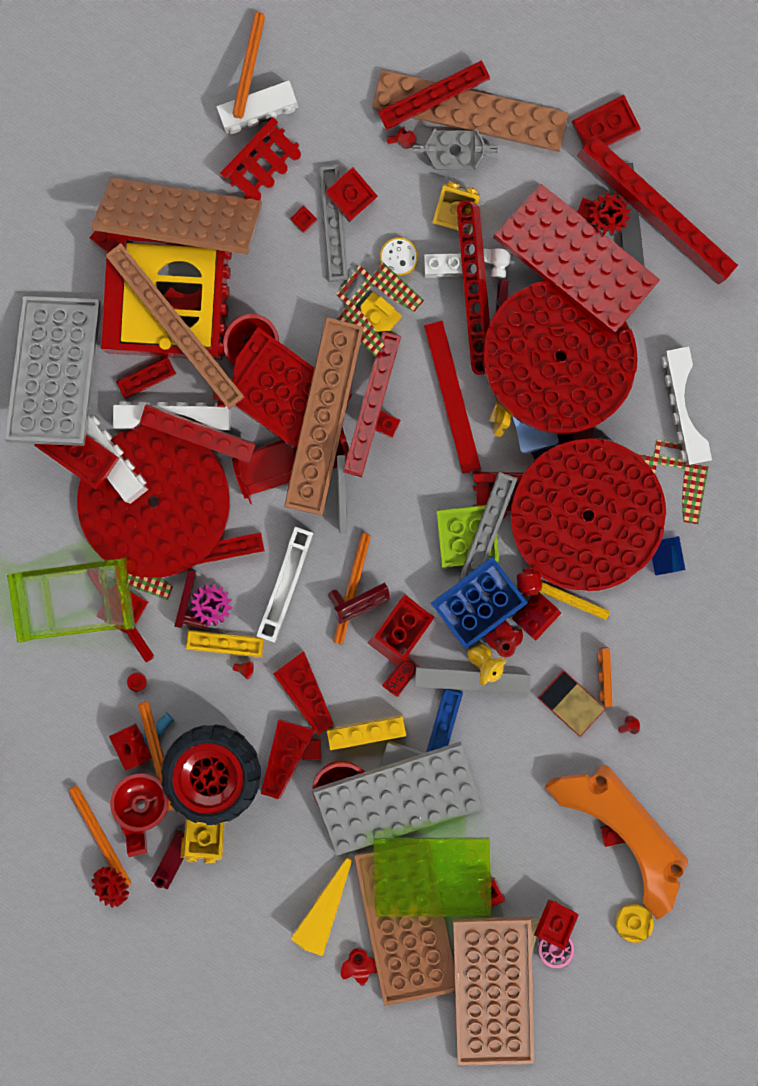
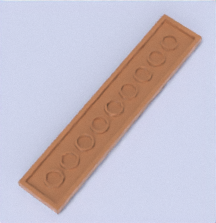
M381 70L373 109L380 111L436 82ZM468 90L413 117V119L465 131H475L477 129L482 135L559 152L569 113Z
M328 317L325 318L284 503L286 508L320 516L323 515L363 326Z

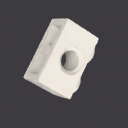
M461 253L424 255L425 278L463 277Z

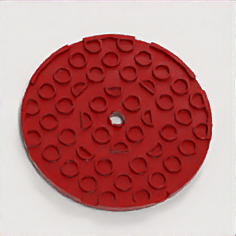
M547 281L531 284L509 297L493 316L483 344L485 375L491 391L498 402L510 415L521 423L547 433H577L595 427L608 419L628 397L637 371L636 342L632 329L629 328L627 322L625 321L618 331L612 335ZM557 352H562L565 355L564 361H557L555 356Z
M138 426L113 436L111 442L114 445L117 444L123 450L122 456L125 460L129 459L135 466L134 472L137 475L140 474L146 480L145 486L148 490L129 504L123 500L107 478L98 490L80 479L77 494V510L81 528L89 544L108 564L120 571L138 577H169L193 568L205 559L217 545L224 534L229 519L231 506L230 489L226 474L219 460L209 448L148 426ZM152 496H156L159 499L156 507L149 505V499Z
M574 439L548 449L525 470L512 498L511 528L522 557L531 568H534L535 572L541 573L542 578L569 590L600 591L629 580L631 576L642 570L651 560L664 534L666 502L657 476L650 466L635 452L621 444L605 439ZM591 510L593 518L590 520L583 519V512Z

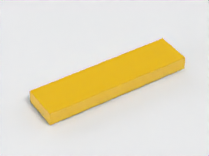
M188 630L186 649L253 657L263 656V638Z

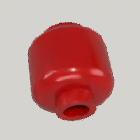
M534 568L522 569L523 573L517 574L516 577L518 591L523 593V596L538 595V592L542 590L541 573L534 572Z

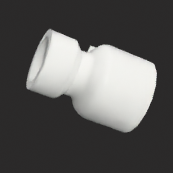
M483 249L484 262L494 266L491 269L490 277L505 279V267L510 263L511 252L505 249Z

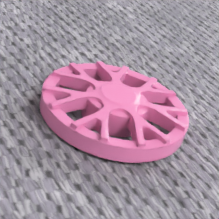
M569 938L570 946L562 950L552 944L549 945L541 939L538 946L541 960L552 968L566 966L574 956L572 940ZM542 946H547L548 952H542ZM564 951L570 953L568 959L562 956L564 954ZM550 954L552 959L548 963L545 958ZM560 957L562 964L556 965L555 958Z

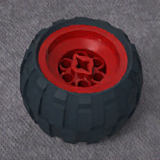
M218 724L194 727L176 739L167 751L161 768V784L164 795H167L171 802L170 805L176 812L179 811L186 816L187 820L194 823L201 822L206 823V825H219L222 822H230L248 809L258 792L261 779V765L257 757L258 754L253 745L237 730L234 731ZM205 758L210 759L211 764L205 765L203 760ZM222 762L225 766L224 769H219L217 763ZM195 768L200 769V775L195 774ZM212 769V776L215 778H212L208 783V776L205 774H208ZM220 777H227L228 782L222 783ZM198 782H202L203 785H204V788L201 787V786L198 784ZM216 786L217 790L212 791L210 790V787Z

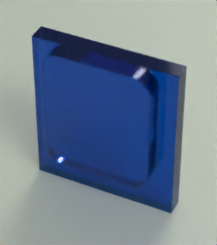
M679 536L661 540L657 551L652 557L655 576L686 570Z

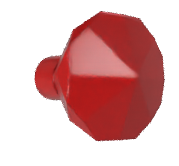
M251 661L243 664L235 663L233 671H237L246 679H250L254 671V663Z

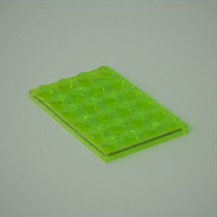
M490 837L374 838L375 917L492 916Z

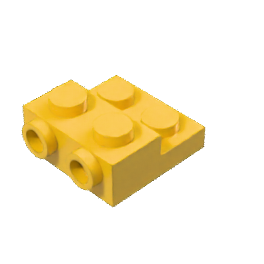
M448 181V184L444 183L433 223L459 231L457 206L464 200L473 201L478 204L481 194L477 193L478 189L467 187L465 190L459 188L460 184ZM468 205L465 210L467 215H469L471 212L470 205ZM469 225L467 228L468 234L470 233L472 225Z
M185 818L181 858H186L185 862H197V859H203L206 864H216V861L221 860L224 822L219 823V825H206V823H194Z

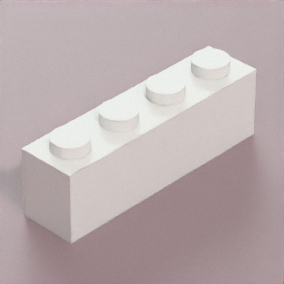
M290 81L248 95L242 119L233 117L232 112L235 100L217 106L226 133L230 132L231 134L241 131V128L246 126L254 127L265 119L269 121L272 117L277 118L279 114H290L298 108Z

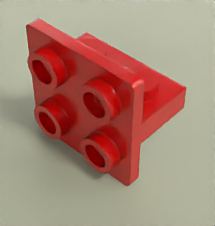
M538 592V595H534L512 620L536 641L560 616L561 612Z

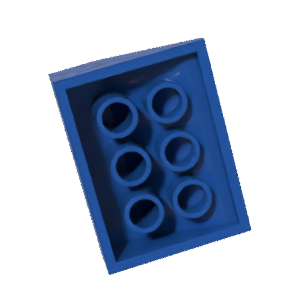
M492 556L431 602V604L463 647L467 649L526 605L527 601Z

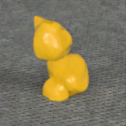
M475 642L468 647V660L480 670V685L483 686L487 682H495L501 678L504 664L506 663L505 658H492L491 649L484 643Z

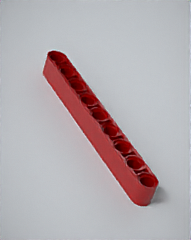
M464 200L457 206L470 360L472 371L477 375H484L485 371L480 369V362L483 361V351H479L478 344L479 342L484 344L490 318L480 208L477 203ZM468 205L471 206V212L469 215H467L465 211ZM469 225H472L473 232L469 235L467 228ZM473 244L475 251L473 254H470L469 247ZM473 264H475L477 267V270L474 274L471 272V266ZM475 283L478 285L476 294L473 292V285ZM476 303L480 305L478 313L474 309ZM478 322L482 325V330L480 332H478L476 329V325Z

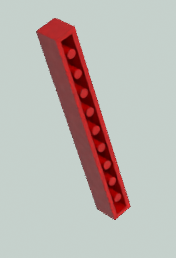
M595 134L577 154L580 160L620 196H623V199L718 285L725 281L737 268V263Z

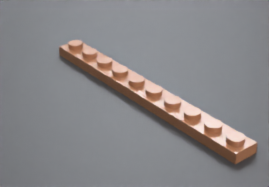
M119 244L106 254V258L225 406L231 409L244 398L242 393L124 246Z

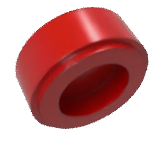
M135 672L128 677L127 685L130 690L139 692L146 687L147 678L144 674Z

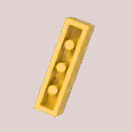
M403 714L328 728L327 735L330 750L404 737L406 736Z

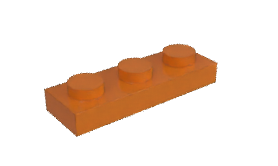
M601 647L600 652H597V663L601 667V671H598V683H601L602 688L599 691V702H602V705L605 707H613L610 648Z

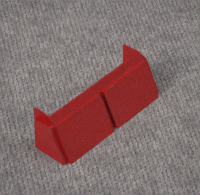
M343 427L340 433L333 469L337 468L338 455H345L346 463L350 449ZM283 440L254 449L249 463L232 458L235 477L244 499L248 498L250 505H252L250 495L289 483L297 445L291 447Z

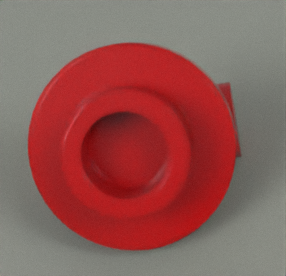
M632 715L627 716L625 724L619 726L618 731L621 734L628 731L632 734H637L640 731V722Z

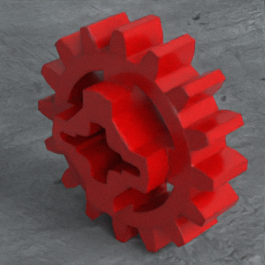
M606 192L604 198L602 195H599L597 197L598 201L593 200L592 202L594 207H590L588 210L592 212L588 216V219H593L591 225L597 226L596 231L603 230V234L609 231L610 236L614 234V230L620 233L621 227L625 228L627 226L626 222L630 220L627 214L631 212V209L625 208L628 202H622L623 196L619 199L616 198V193L610 197L609 193ZM604 203L603 209L597 211L598 207ZM609 211L610 214H613L612 217L606 214V212ZM621 217L620 222L615 225V219Z
M103 866L93 874L94 878L91 881L94 883L92 889H96L95 896H99V901L103 900L105 906L110 904L111 908L123 904L128 899L127 896L130 893L126 890L129 888V885L124 883L126 878H122V873H116V868L111 869L110 866Z

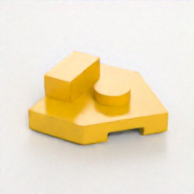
M374 291L361 305V313L377 332L391 331L402 318V315L392 305Z
M496 401L489 420L495 423L492 429L493 435L501 437L504 433L502 429H507L510 425L511 415L498 401Z

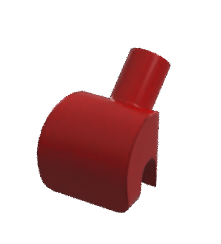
M404 126L396 135L387 137L388 145L399 143L404 149L412 148L417 141L414 133L410 130L407 132Z

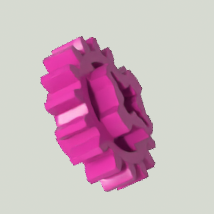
M207 584L204 586V590L202 588L197 589L199 594L194 593L192 595L195 600L190 601V604L194 605L190 612H196L193 618L199 617L200 624L206 621V626H209L211 622L216 626L218 625V620L223 623L225 621L224 617H229L230 614L227 610H231L232 606H229L228 603L232 599L226 598L229 594L228 592L222 593L223 587L217 590L216 584H213L211 588ZM204 595L203 603L199 604L201 596ZM209 602L211 604H217L213 608L206 606ZM223 606V610L218 616V609Z

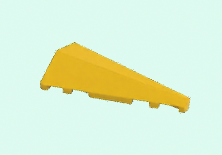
M348 856L291 936L293 942L308 952L320 956L324 954L352 863V859Z

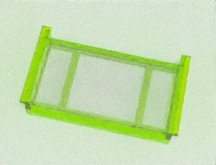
M127 558L7 574L17 643L34 639L123 628L127 630L136 627L126 569Z

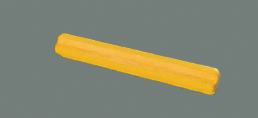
M542 582L540 593L607 620L610 613L609 610Z

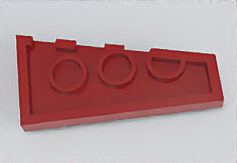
M304 651L273 673L312 728L316 729L315 732L318 735L334 724Z
M282 719L278 720L261 790L262 795L275 799L282 797L316 729Z

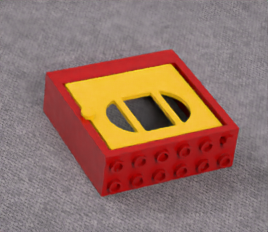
M108 233L107 254L119 244H122L155 286L157 282L202 284L200 311L174 310L179 316L199 317L198 322L189 329L204 347H211V349L206 348V350L214 360H222V356H225L223 337L227 329L225 317H228L229 308L226 306V298H229L230 295L227 279L231 277V268L228 265V260L232 259V252ZM106 258L101 349L108 354L187 358L179 347L171 346L176 345V343ZM182 261L195 266L202 274V277L158 275V272L169 263ZM121 342L159 344L160 346H156V345H140V344H123V343H121Z

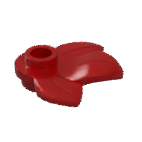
M504 620L496 627L495 632L490 631L485 635V640L488 646L496 649L501 657L508 658L515 653L516 647L521 644L523 632L522 629L513 630L511 625ZM503 645H508L510 649L504 651L502 647Z
M362 948L353 949L349 954V959L344 961L341 966L342 979H348L353 976L361 986H364L367 982L369 973H378L375 959L369 957ZM359 954L362 956V958L360 960L355 959V955Z

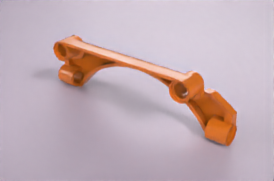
M602 765L591 777L586 773L566 775L560 778L555 777L549 781L544 788L560 806L592 815L611 827L627 843L635 855L642 872L644 883L642 903L656 919H660L672 911L681 884L678 878L683 875L688 864V858L609 766Z

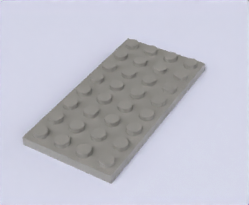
M23 296L5 432L6 442L85 446L101 305L99 299Z
M461 741L313 789L337 856L482 810Z

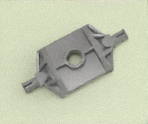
M434 128L427 144L413 145V153H424V155H427L433 169L476 170L486 153L498 154V145H486L477 129L475 131H436V128ZM457 146L461 152L459 155L454 156L450 153V148Z

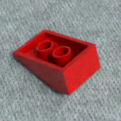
M404 594L367 643L398 666L405 661L435 617Z

